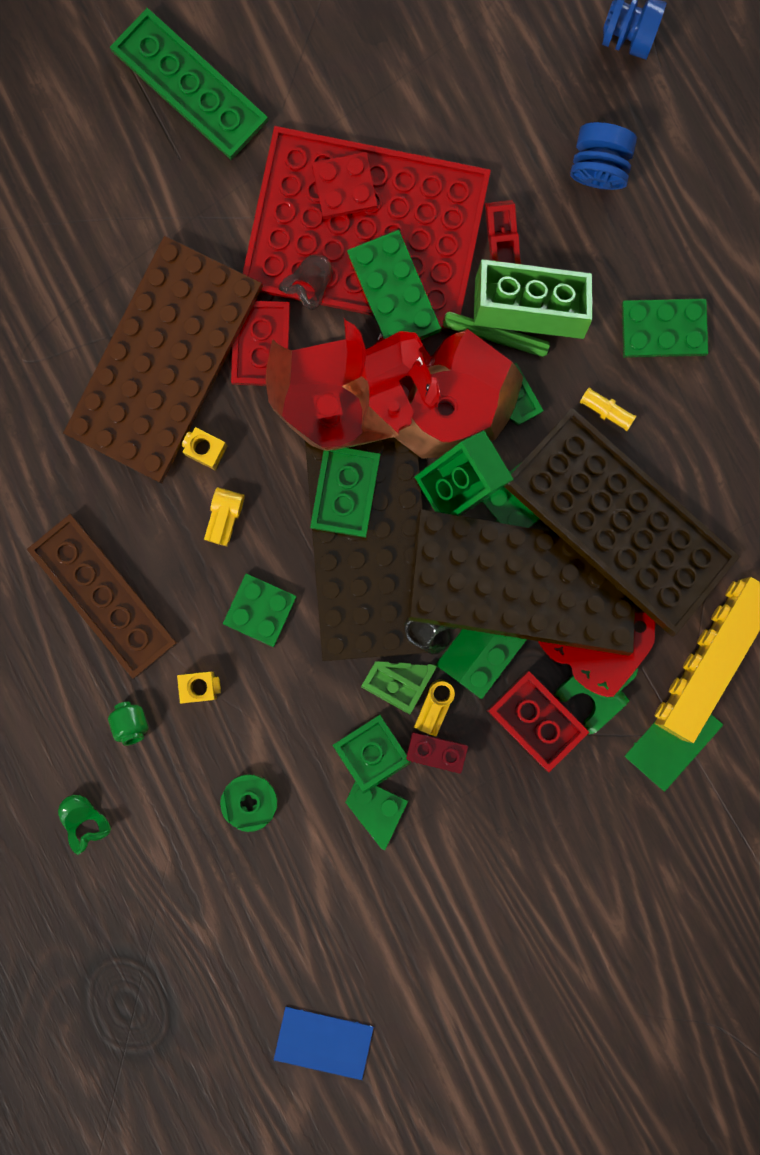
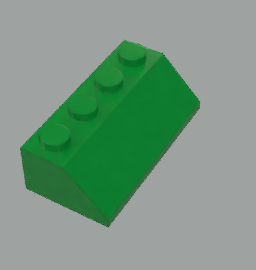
M462 629L436 663V666L478 698L482 699L527 639Z

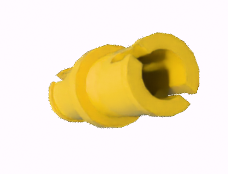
M590 387L580 400L581 404L601 415L600 418L603 420L609 419L625 429V431L629 430L637 417L616 405L614 399L608 400Z

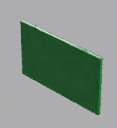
M711 714L695 742L690 743L679 739L653 723L624 757L665 792L721 729L723 724Z

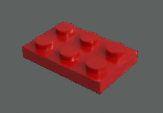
M255 301L232 346V385L266 386V368L272 339L282 347L289 349L290 302Z

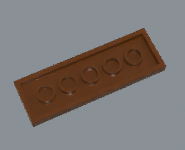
M72 514L65 517L27 548L31 556L132 679L139 676L177 644Z

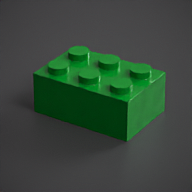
M485 431L461 441L415 476L416 481L435 512L457 516L465 514L514 480Z

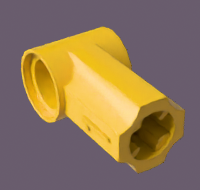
M219 487L216 488L210 509L212 513L204 540L228 547L235 520L239 518L242 510L244 494Z
M444 679L432 682L414 728L437 737L448 708L455 696L454 688L450 682ZM441 685L448 687L450 691L449 696L444 700H438L434 697L435 688Z

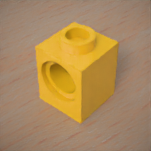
M196 427L192 433L188 432L182 442V447H184L183 453L187 457L213 470H216L228 447L224 441ZM201 441H207L210 443L209 451L203 455L197 454V444Z
M214 672L177 675L180 704L216 700V694L221 693L219 677H214ZM198 679L204 680L207 684V691L203 695H197L193 690V684Z

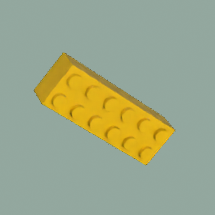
M752 577L731 583L725 593L728 599L723 607L721 605L717 607L711 617V620L714 621L709 631L705 629L697 641V644L700 645L695 655L691 653L683 665V668L686 670L681 679L676 678L668 691L671 693V696L666 703L662 702L654 714L657 717L654 724L683 741L695 742L760 631V582Z

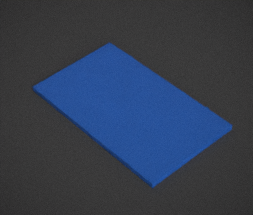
M285 1007L274 1060L362 1080L374 1026L312 1013L303 1009Z

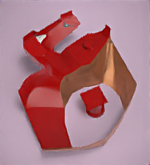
M344 318L346 337L344 340L289 350L272 339L266 368L268 402L293 431L310 445L324 451L397 437L400 430L412 424L411 418L414 412L399 382L400 379L404 376H411L424 402L430 405V407L437 403L440 397L437 378L431 376L424 362L423 344L416 333L399 331L366 349L360 331L354 324L346 321Z
M469 329L446 338L432 356L429 355L423 346L424 362L431 376L437 378L440 397L438 402L430 407V405L424 402L411 376H404L400 379L399 382L414 412L411 418L412 424L400 430L399 436L394 438L421 458L441 457L461 441L482 431L486 432L490 441L496 440L508 423L517 402L523 381V376L512 361ZM381 333L378 337V341L375 344L384 340Z

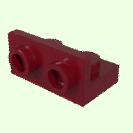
M412 731L406 759L411 762L460 774L463 770L468 746Z

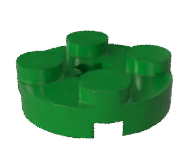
M253 774L241 775L233 779L226 786L220 801L221 812L225 820L233 827L244 832H253L264 828L273 819L278 805L277 794L269 781ZM246 795H251L252 799L257 800V804L253 805L252 811H248L246 806L242 807L241 801L246 800Z

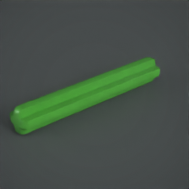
M447 312L444 316L443 326L445 328L458 332L469 329L479 338L542 357L546 356L549 351L550 343L548 341L512 330L474 326V319L452 312Z

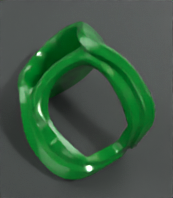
M68 796L58 808L59 819L68 832L69 845L76 855L86 850L89 841L101 840L111 831L106 817L100 814L84 796ZM87 820L96 821L99 832L86 833L79 842L76 837V830L79 825Z

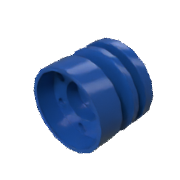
M613 0L603 27L602 45L609 47L612 35L619 37L615 50L619 51L625 40L631 41L629 54L647 60L667 2L647 0L643 8L637 6L638 0H632L631 4L624 2L625 0Z
M593 122L582 125L576 146L580 152L574 155V165H572L570 176L583 185L599 189L617 190L627 187L629 178L627 174L630 173L631 169L628 161L633 158L637 136L627 128L614 124Z

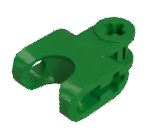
M638 668L614 697H605L591 692L582 686L574 678L573 674L555 690L553 696L560 702H566L572 696L580 693L590 696L593 702V710L584 720L583 726L590 732L589 735L594 734L628 704L630 699L621 690L636 677ZM581 670V672L586 674L587 678L589 679L590 671ZM607 682L598 684V686H604L607 690L609 689Z

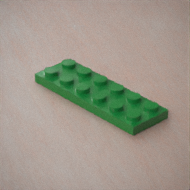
M148 8L110 46L111 51L230 160L269 121L268 117Z

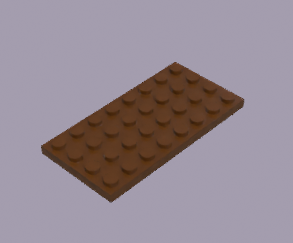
M164 236L63 434L162 484L182 446L186 434L196 419L260 294L263 284Z

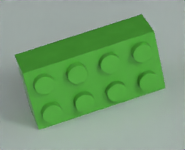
M481 260L475 278L474 326L584 339L592 322V273Z

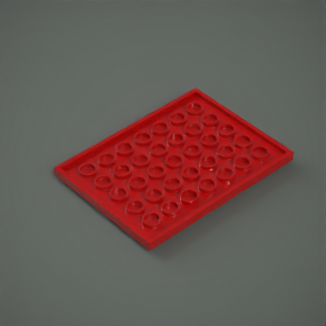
M274 126L243 274L263 284L260 293L373 316L347 250L399 230L441 330L457 333L455 330L445 328L443 320L447 312L459 315L462 312L491 170ZM367 152L378 209L323 220L312 163Z

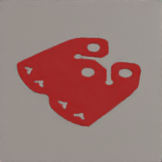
M635 613L634 625L638 621H643L647 628L642 633L634 630L633 653L630 656L540 641L538 643L554 661L561 664H569L574 678L582 686L598 695L614 697L653 647L655 641V621L646 613ZM563 647L564 655L560 651L555 650V648ZM581 670L590 671V678L588 679L587 675L582 673ZM607 682L609 689L607 690L604 686H598V684Z

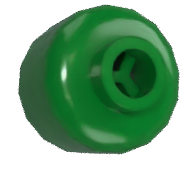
M129 701L115 705V710L108 716L114 740L122 742L124 746L142 741L144 735L148 732V724L142 707L131 705Z

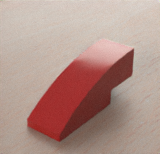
M513 200L485 203L490 260L521 264L515 203Z

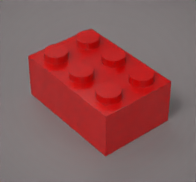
M526 671L486 710L547 772H550L590 733L530 671Z

